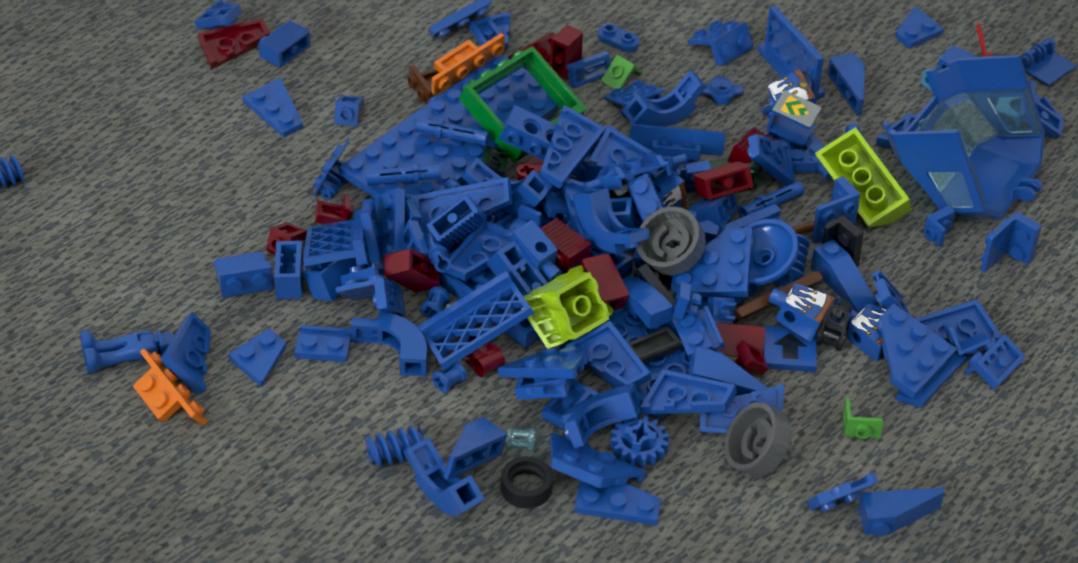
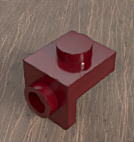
M344 195L341 205L317 200L315 205V222L324 225L351 219L354 206L350 205V195Z

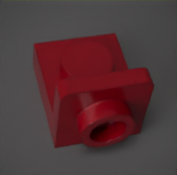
M288 222L270 228L266 250L276 255V241H303L306 239L307 230Z

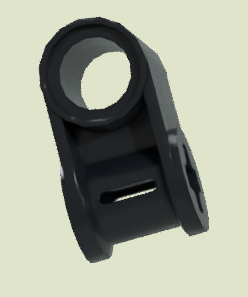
M839 298L831 302L818 333L817 345L821 343L836 347L837 351L841 352L852 314L851 304L847 300ZM840 308L843 310L845 317H836L832 310Z

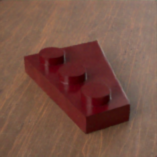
M262 18L200 32L197 35L199 44L212 70L259 46L258 42H260L261 38L270 35Z

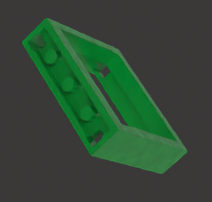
M533 46L525 51L519 50L509 61L507 59L502 60L496 66V69L492 71L490 69L486 70L480 75L478 80H470L467 85L462 87L464 91L459 97L460 102L485 131H488V134L497 145L509 155V159L513 163L529 153L499 140L504 124L481 99L479 94L525 67L561 110L564 105L581 115L587 110ZM559 117L555 118L551 122L557 125Z

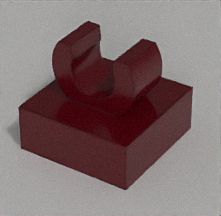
M745 341L737 347L740 356L734 362L738 366H743L742 369L751 375L754 371L763 375L769 370L760 349Z

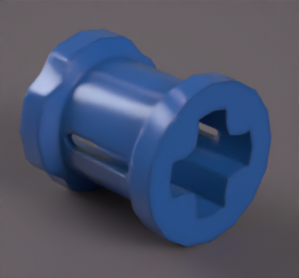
M432 287L428 292L427 301L423 302L420 307L421 314L426 318H431L441 312L443 307L449 303L450 294L444 288Z
M458 361L441 372L436 371L432 374L434 385L444 394L449 392L450 387L456 383H462L467 379L466 370Z

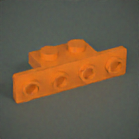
M500 33L480 47L467 40L434 62V69L439 73L431 79V92L436 95L441 91L447 90L450 85L459 79H464L476 68L482 67L493 57L499 56L504 51L505 36Z
M143 348L140 353L150 364L151 368L133 387L155 416L164 422L182 406L191 418L203 426L206 425L208 421L202 415L205 410L196 401L190 400L189 397L192 394L184 385L176 382L179 378L173 371L164 367V363L160 360L162 356L156 351L151 354Z

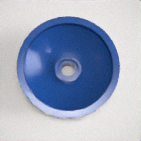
M763 219L743 227L752 228L753 230L749 285H763L773 282L789 271L799 253V240L791 226L780 220Z

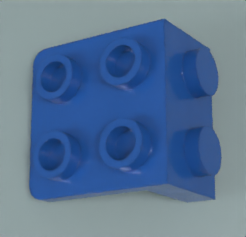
M721 20L714 21L709 24V28L694 32L693 37L687 40L689 45H710L715 62L718 65H724L754 48L747 23L736 22V20L722 23Z
M263 252L218 258L214 261L222 298L273 289L270 261H266Z

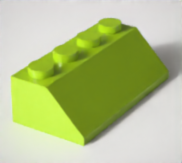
M856 127L815 153L834 181L844 176L861 194L858 214L869 228L890 224L912 211L910 199Z

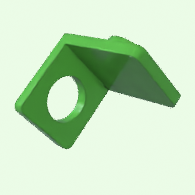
M616 55L601 81L614 89L622 88L633 70L639 74H642L643 71L633 63Z
M845 398L843 408L844 436H855L860 439L869 437L880 438L883 419L851 417L850 398Z

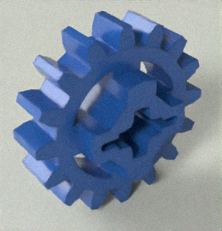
M638 416L633 418L632 421L629 419L623 420V424L616 423L615 430H611L610 449L614 450L613 455L615 457L621 456V461H630L633 466L636 463H640L641 467L645 468L647 462L655 466L656 459L663 460L664 453H668L669 434L665 433L666 427H657L658 420L655 419L649 422L648 416H645L643 420H639Z

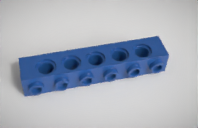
M514 105L505 121L499 140L544 161L556 124ZM595 144L572 175L587 182L596 179V176L599 175L602 169L586 164L597 144Z

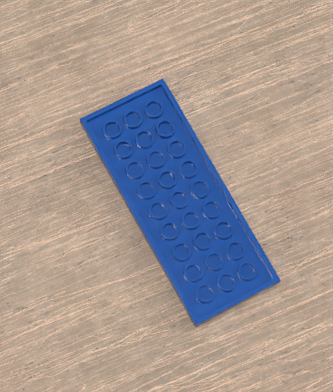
M500 54L487 61L482 67L477 68L339 166V175L374 198L392 189L401 188L405 189L406 194L411 195L410 200L413 202L414 195L445 190L444 185L451 178L457 179L460 184L465 180L461 176L473 160L477 157L482 161L487 145L492 147L498 146L489 134L487 144L483 146L444 137L437 139L434 135L416 133L414 131L417 117L433 121L440 119L444 120V123L485 131L460 102L459 97L464 91L462 87L467 85L472 79L474 81L478 80L480 75L486 70L490 69L492 71L496 69V66L502 60L507 59L509 61L510 59ZM521 68L479 94L481 99L503 124H505L514 105L545 120L560 110V107L524 68ZM413 164H418V166L440 164L441 180H423L414 184V181L367 186L366 170L413 167Z

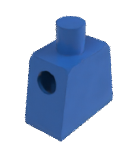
M533 220L513 231L511 242L517 240L543 277H546L551 282L556 276L562 275V271L555 265L558 253L557 248Z

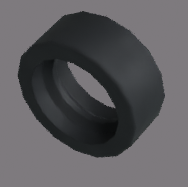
M522 456L512 459L502 469L500 491L503 498L509 504L518 508L531 509L541 506L552 495L553 473L550 466L543 460L536 457ZM533 474L543 481V485L528 491L520 490L510 482L517 475Z

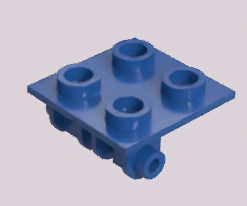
M1052 38L1044 39L1041 44L1035 45L1029 52H1024L1021 55L1025 72L1048 86L1077 67L1074 63L1054 52L1056 43Z
M634 81L626 88L611 90V94L603 96V98L622 105L624 109L636 94L647 99H659L663 97L660 93L665 92V89L656 87L654 84L643 83V81ZM621 109L620 113L625 118L626 115L623 113V109Z
M349 138L343 146L338 144L331 155L334 160L331 158L325 163L321 170L324 175L320 173L313 184L316 187L313 196L319 192L324 199L334 198L345 182V178L339 175V166L345 162L339 159L350 141Z

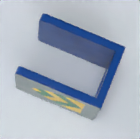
M784 90L772 109L766 130L803 147L815 128L813 123L820 113L821 107Z

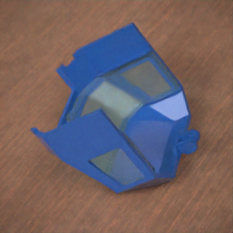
M1020 55L956 58L947 62L948 67L937 71L933 68L926 71L934 96L904 132H896L891 128L889 122L882 123L892 151L930 196L932 202L939 210L949 205L955 210V215L978 219H1002L1017 197L1022 201H1032L1036 197V192L1042 189V183L1037 178L1032 179V177L1042 165L1045 131Z

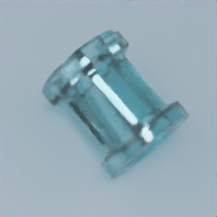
M508 425L506 449L510 450L511 447L528 448L529 451H533L535 427L520 429ZM515 437H526L527 439L521 440L515 439Z

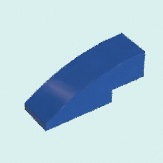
M633 276L622 279L630 294L624 307L634 320L641 319L649 330L672 321L673 306L659 291L647 282Z

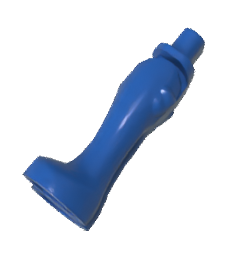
M156 330V334L152 331H139L114 339L99 341L94 338L90 331H80L87 374L97 373L105 367L127 361L146 360L140 353L143 348L151 354L156 351L158 354L163 355L173 339V333H161L160 330Z

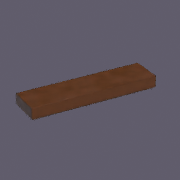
M815 271L779 288V290L788 294L795 283L812 288L823 278L819 271ZM772 292L734 310L735 320L733 324L773 306L774 304L768 302Z

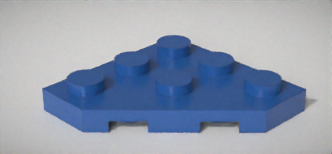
M752 228L726 229L705 245L701 258L694 266L680 274L672 275L671 291L676 296L680 283L684 282L691 284L690 294L697 293L702 298L748 297L753 244Z
M894 303L880 316L877 322L878 331L882 334V348L885 361L888 362L890 368V382L913 399L952 358L957 348Z

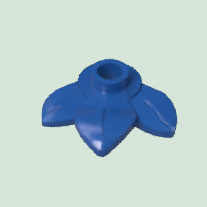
M720 76L714 77L710 84H705L707 88L702 94L711 96L716 104L726 105L731 103L734 95L743 93L744 88L742 85H732L730 79Z

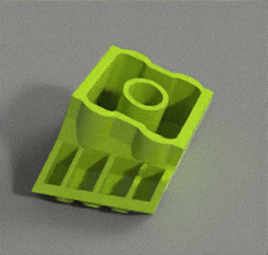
M582 265L571 268L568 273L556 276L551 282L523 296L534 314L527 318L547 349L561 345L568 340L577 339L608 321L609 316L614 311L609 303H604L601 300L597 281L591 276L590 272L584 271Z

